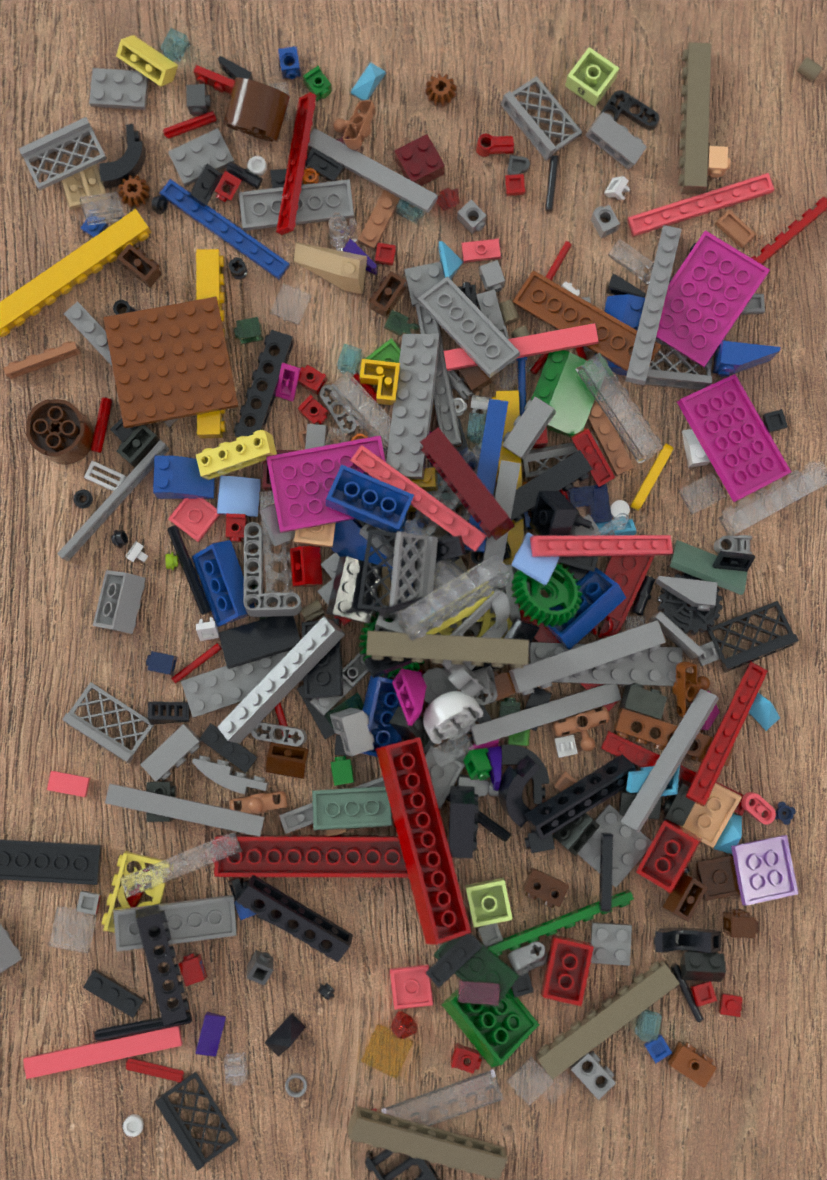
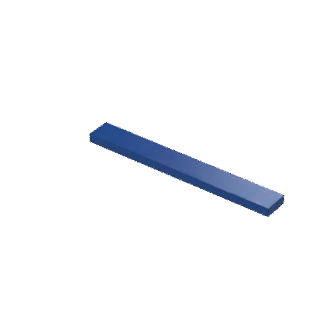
M172 179L160 191L159 194L165 196L167 201L278 280L289 268L290 264L210 206L206 205L203 207L190 198V192Z
M489 399L477 470V477L492 496L494 495L508 401ZM470 514L469 523L485 534L479 525L481 521L477 523ZM486 539L476 552L484 553ZM465 545V550L473 551Z

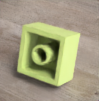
M589 47L568 74L565 87L595 107L616 80L619 67Z
M504 878L465 885L474 928L513 920Z

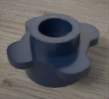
M779 802L778 808L775 811V819H779L783 824L788 825L791 823L796 810L794 807L787 806L785 802Z

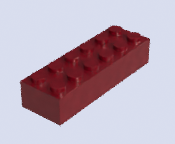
M439 427L420 441L423 446L421 451L445 480L464 507L467 508L469 506L467 510L477 523L481 521L479 525L488 538L493 536L497 541L515 527L507 513Z

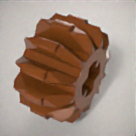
M438 73L437 78L432 76L430 81H427L425 94L428 96L429 102L434 101L435 106L441 103L443 107L445 102L450 104L451 99L456 97L455 91L457 86L454 84L453 78L448 79L447 74L441 77V74Z
M129 175V180L122 178L124 184L118 186L120 190L118 195L122 198L123 204L128 203V206L131 208L134 204L139 208V203L141 202L146 205L145 199L150 198L148 193L150 187L147 185L146 180L141 179L138 175L134 179Z

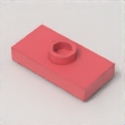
M499 239L463 242L461 244L464 263L501 259Z

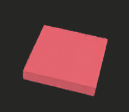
M184 498L168 520L199 543L221 514H217V508L203 498Z
M429 964L390 969L394 1010L433 1005L431 980L425 973L429 970Z

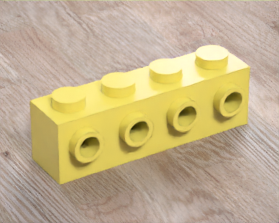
M257 430L248 437L241 436L231 443H221L219 447L214 449H204L202 453L196 455L200 476L210 480L265 461L267 456L277 455L272 434L264 430Z

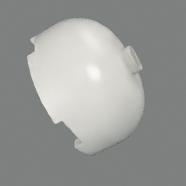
M451 691L438 696L429 704L423 716V725L433 743L440 744L441 740L448 738L450 741H453L471 730L470 726L476 725L475 721L478 717H483V711L474 697H470L462 691Z

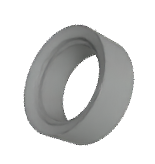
M294 1073L287 1078L285 1090L291 1097L297 1098L302 1096L307 1089V1080L302 1074ZM291 1079H301L304 1088L300 1092H293L289 1088Z

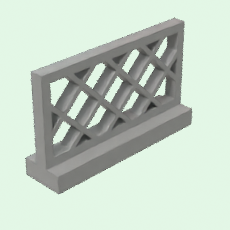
M537 76L512 93L509 91L502 99L501 106L546 161L555 152L582 134L581 129ZM535 84L540 89V92H529L530 87ZM517 95L526 96V102H519L515 97ZM529 97L539 98L538 105L529 104ZM541 100H549L551 107L541 106ZM527 109L538 110L537 117L530 116ZM540 111L550 112V119L541 118ZM553 113L560 114L563 117L562 121L552 120ZM539 122L549 124L548 131L541 130ZM552 125L562 126L561 133L552 132ZM564 128H572L575 133L572 135L564 134ZM551 136L560 138V143L555 146L550 140Z
M86 117L19 148L39 191L107 159ZM92 136L89 144L82 142L84 137ZM75 144L72 152L65 150L66 146ZM80 146L87 148L85 155L77 153ZM92 149L100 153V155L94 158L89 157ZM58 152L56 160L48 158L49 154ZM63 154L70 156L68 163L60 161ZM74 158L82 159L81 164L77 166L72 165ZM38 159L42 160L39 168L31 165L32 162ZM46 162L53 163L51 171L43 169ZM58 165L66 167L63 173H55ZM41 173L49 175L46 181L39 182Z
M659 339L655 340L661 346H667L671 351L666 355L660 350L657 354L661 359L655 363L653 361L650 363L651 366L648 369L645 384L701 390L712 384V357L705 366L706 375H701L695 370L700 366L699 364L692 367L686 361V356L683 357L678 351ZM673 353L679 358V361L674 365L667 358ZM663 360L670 367L666 371L661 370L657 366ZM683 363L689 370L682 373L676 367Z
M396 532L389 606L397 604L398 599L401 602L419 597L426 599V603L396 613L431 616L438 537ZM403 537H405L408 543L405 548L402 545ZM411 549L414 555L409 559L407 553ZM402 558L406 563L403 568L401 567ZM408 569L412 574L409 579L405 575ZM400 579H402L404 585L401 588L399 587ZM406 589L410 594L407 599L403 595Z
M91 682L69 713H66L62 719L65 723L128 764L154 727L147 718ZM92 688L99 693L100 700L88 701V693ZM113 701L116 710L104 712L103 702ZM100 703L102 713L91 715L89 705ZM87 706L88 716L79 717L74 713L79 707ZM119 712H130L132 720L120 722ZM116 713L118 723L107 725L105 715ZM103 716L104 726L94 727L92 718ZM143 721L148 724L144 732L136 733V722ZM132 723L134 734L123 736L121 726ZM119 726L120 737L111 738L107 728ZM135 737L136 744L132 750L125 747V738Z

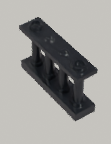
M385 1149L375 1157L372 1156L370 1151L366 1152L365 1165L370 1172H374L378 1180H393L413 1165H418L421 1169L420 1175L414 1180H441L429 1161L410 1156L387 1174H384L378 1164L393 1155L394 1152Z

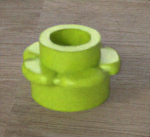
M174 552L166 554V569L174 571V567H178V556L174 555Z

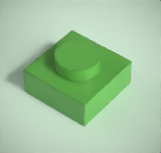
M530 729L509 735L508 745L529 746Z

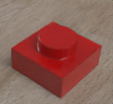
M524 174L505 175L506 196L525 195Z
M378 243L375 263L393 266L396 245Z
M711 981L691 986L696 1006L700 1007L717 1001Z
M721 993L719 1013L740 1017L743 997Z

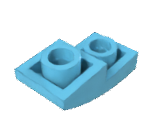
M654 766L641 767V771L629 772L626 790L629 793L639 792Z

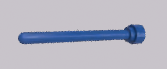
M527 357L516 359L518 361L520 416L525 412L524 407L526 405L525 361H527Z

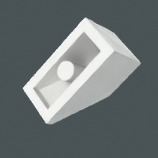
M682 430L688 468L709 464L710 460L693 430Z

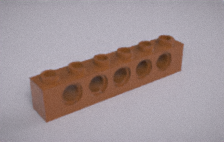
M620 708L613 731L618 732L617 736L626 739L629 736L635 737L636 742L641 744L653 743L655 744L654 748L664 751L669 742V736L674 734L678 726ZM635 721L640 724V730L637 733L631 729V725ZM652 728H656L659 732L658 737L655 739L650 736ZM698 733L694 740L696 744L695 749L692 751L688 750L686 754L692 756L691 760L702 763L706 754V748L710 746L713 737ZM733 745V747H732V749H731V751H730V753H729V755H728V758H727V760H726V762H725V764H724L725 767H728V765H729V762H730V758H731V755H732V752H733L734 745Z

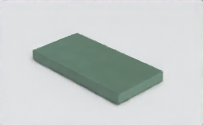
M676 540L670 567L704 581L717 582V586L739 595H743L746 588L748 571L713 568L712 565L717 555Z
M385 787L312 791L314 831L392 826V811Z

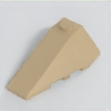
M299 242L295 243L294 262L344 291L363 294L367 256Z

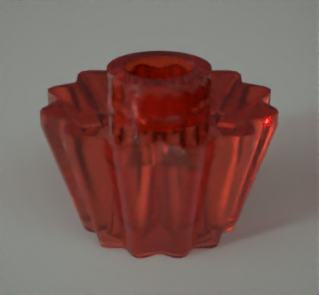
M450 187L439 192L440 195L436 202L443 211L460 204L458 188L450 190Z
M403 1011L396 1013L390 1027L394 1035L401 1040L415 1034L418 1030L414 1019Z

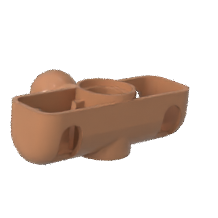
M372 100L359 101L350 120L338 118L333 123V128L337 133H344L343 140L351 150L361 148L362 142L371 133L370 125L376 112Z
M600 706L597 708H602V711L595 712L594 709L563 718L566 722L559 723L558 720L553 721L551 726L556 737H564L580 732L582 738L580 746L584 751L589 752L595 748V741L592 737H589L587 729L608 723L610 720L609 712L606 707ZM580 716L585 719L583 727L577 724V719Z
M284 791L254 794L234 798L229 802L230 809L251 814L269 812L268 810L289 807L287 795ZM280 794L281 802L276 804L274 795ZM236 801H241V810L237 809Z

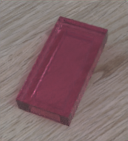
M459 981L458 1002L499 1005L500 984Z

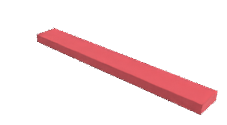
M769 173L628 217L627 222L634 237L663 228V225L669 226L773 193L775 189Z
M595 323L508 339L520 352V356L517 358L594 345L599 342ZM462 348L444 351L447 371L478 366Z
M363 445L359 447L351 458V462L373 478L413 494L414 497L411 505L454 537L461 535L463 543L476 552L486 539L487 535Z
M671 535L530 537L532 557L664 556L673 554Z
M180 1026L30 1056L24 1058L23 1063L26 1079L179 1047L183 1045Z

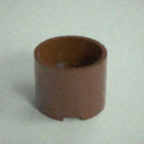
M237 77L235 78L223 124L235 131L239 129L240 132L269 142L274 140L278 142L290 96L266 84Z
M47 399L35 405L27 416L26 437L31 446L49 460L58 464H73L82 460L90 452L94 436L93 426L89 419L72 403L60 399Z

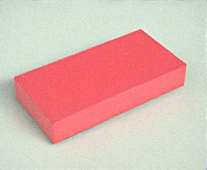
M51 771L47 790L86 797L90 778Z

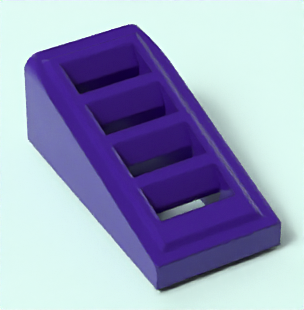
M349 239L343 249V252L367 256L351 239ZM367 256L366 270L376 275L377 265Z
M501 746L487 748L488 752L486 754L492 768L489 774L494 791H499L501 783Z

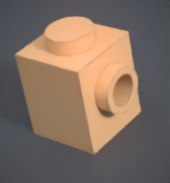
M709 146L707 175L713 178L724 176L731 163V158H728V147Z

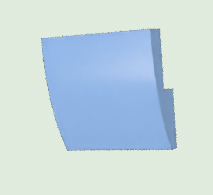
M220 476L217 514H246L247 517H258L261 479Z
M527 532L511 565L546 585L559 557H532L530 537L534 535Z

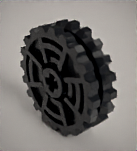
M678 573L674 576L675 578L704 581L687 573H683L682 576ZM717 587L716 605L709 611H700L698 607H688V603L662 588L660 591L662 594H660L657 600L661 604L657 608L658 611H662L685 634L690 632L691 635H696L698 631L700 633L705 632L707 627L710 628L715 624L714 621L719 619L720 614L718 612L723 607L719 603L723 598L718 596L720 589Z

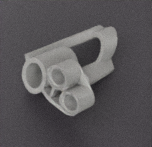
M496 590L451 635L463 636L481 616L493 607L496 623L481 637L501 638L508 630L507 619L510 614V605L507 595L501 590ZM443 660L442 665L449 673L448 679L464 694L474 697L484 688V683L471 671L475 667L471 665V661H463V665L451 664V660Z

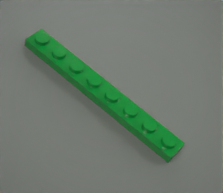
M625 890L613 895L611 911L613 907L618 905L620 908L629 905L630 901L634 899L632 892ZM599 901L503 938V941L487 946V948L496 956H500L503 954L502 951L510 949V951L521 947V943L526 941L528 943L536 942L539 940V936L544 934L551 936L557 933V929L562 927L568 929L575 926L577 921L583 920V922L593 919L595 914L601 913V915L609 912H601L599 910Z

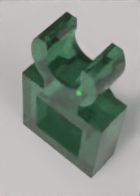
M392 309L384 328L401 336L402 332L412 334L410 329L418 330L419 325L407 323L409 317Z

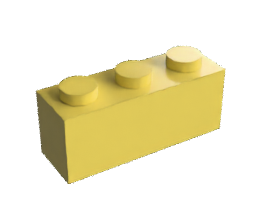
M134 35L123 38L120 41L116 57L159 86L173 82L178 68L176 63Z

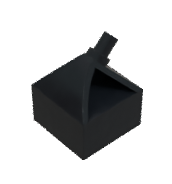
M539 491L529 525L539 536H571L576 526L590 529L592 521L584 519L560 491Z

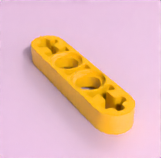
M667 443L664 444L630 507L637 511L640 510L674 449L673 446Z

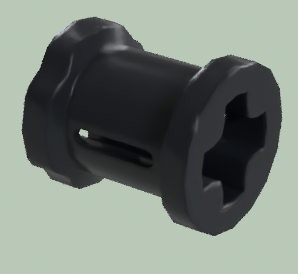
M236 257L229 262V269L235 279L242 280L247 276L248 270L241 258Z

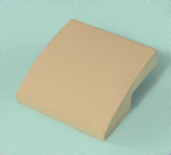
M97 164L61 180L69 210L84 207L107 198L104 186L101 183Z

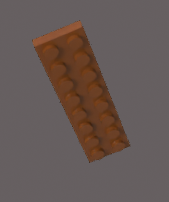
M533 270L512 301L514 305L556 330L595 323L599 342L598 344L585 347L628 372L637 330ZM656 341L650 363L661 348V344Z

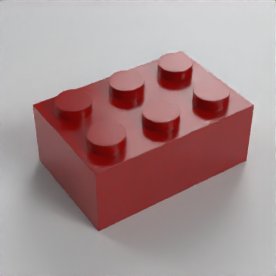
M668 819L664 820L636 873L672 893L702 839Z
M552 935L540 992L542 998L582 1006L594 949L591 943Z

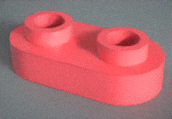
M748 792L743 796L741 801L742 807L754 819L765 825L771 824L776 817L775 809L760 795Z

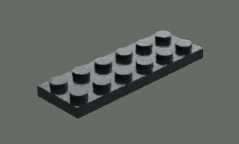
M0 839V880L98 885L102 845Z

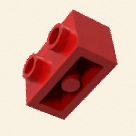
M320 546L290 548L293 587L323 585Z

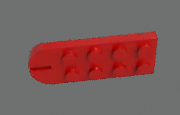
M611 556L604 574L619 584L626 599L603 619L604 623L597 637L607 638L616 635L620 631L655 556ZM599 624L590 631L591 634L596 635Z

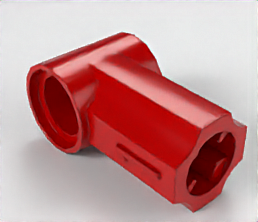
M482 134L478 138L476 152L481 157H488L490 154H513L514 138L513 136ZM486 143L489 147H483L481 144Z

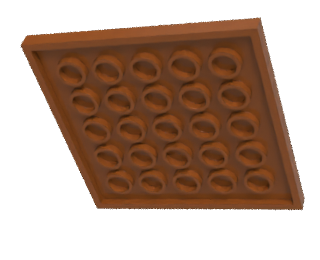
M217 296L103 317L124 428L239 407Z

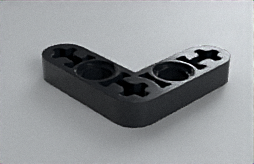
M622 90L616 91L600 112V114L607 111L613 112L615 122L623 114L647 130L655 129L660 120L659 114ZM621 97L623 100L617 105L616 108V101ZM636 106L640 109V113L633 114L630 108ZM651 117L654 118L651 123L647 122Z

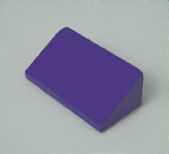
M210 1012L206 1013L195 1054L217 1055L226 1016Z

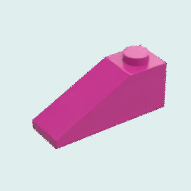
M401 669L392 683L407 723L412 726L422 711L427 686L421 672Z

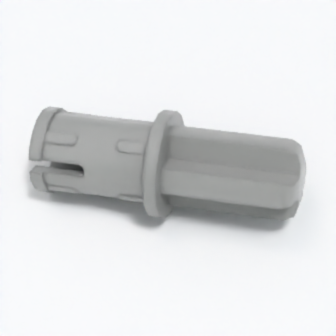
M454 370L448 371L452 385L451 388L455 389L464 401L468 400V396L471 397L473 392L463 382L464 379L460 378Z

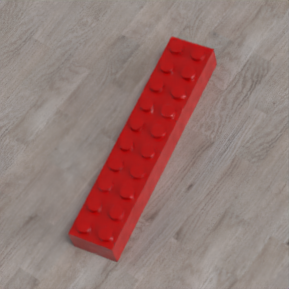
M420 737L376 748L426 944L438 945L471 933Z
M395 835L215 836L214 877H252V875H255L256 877L409 878L399 838Z

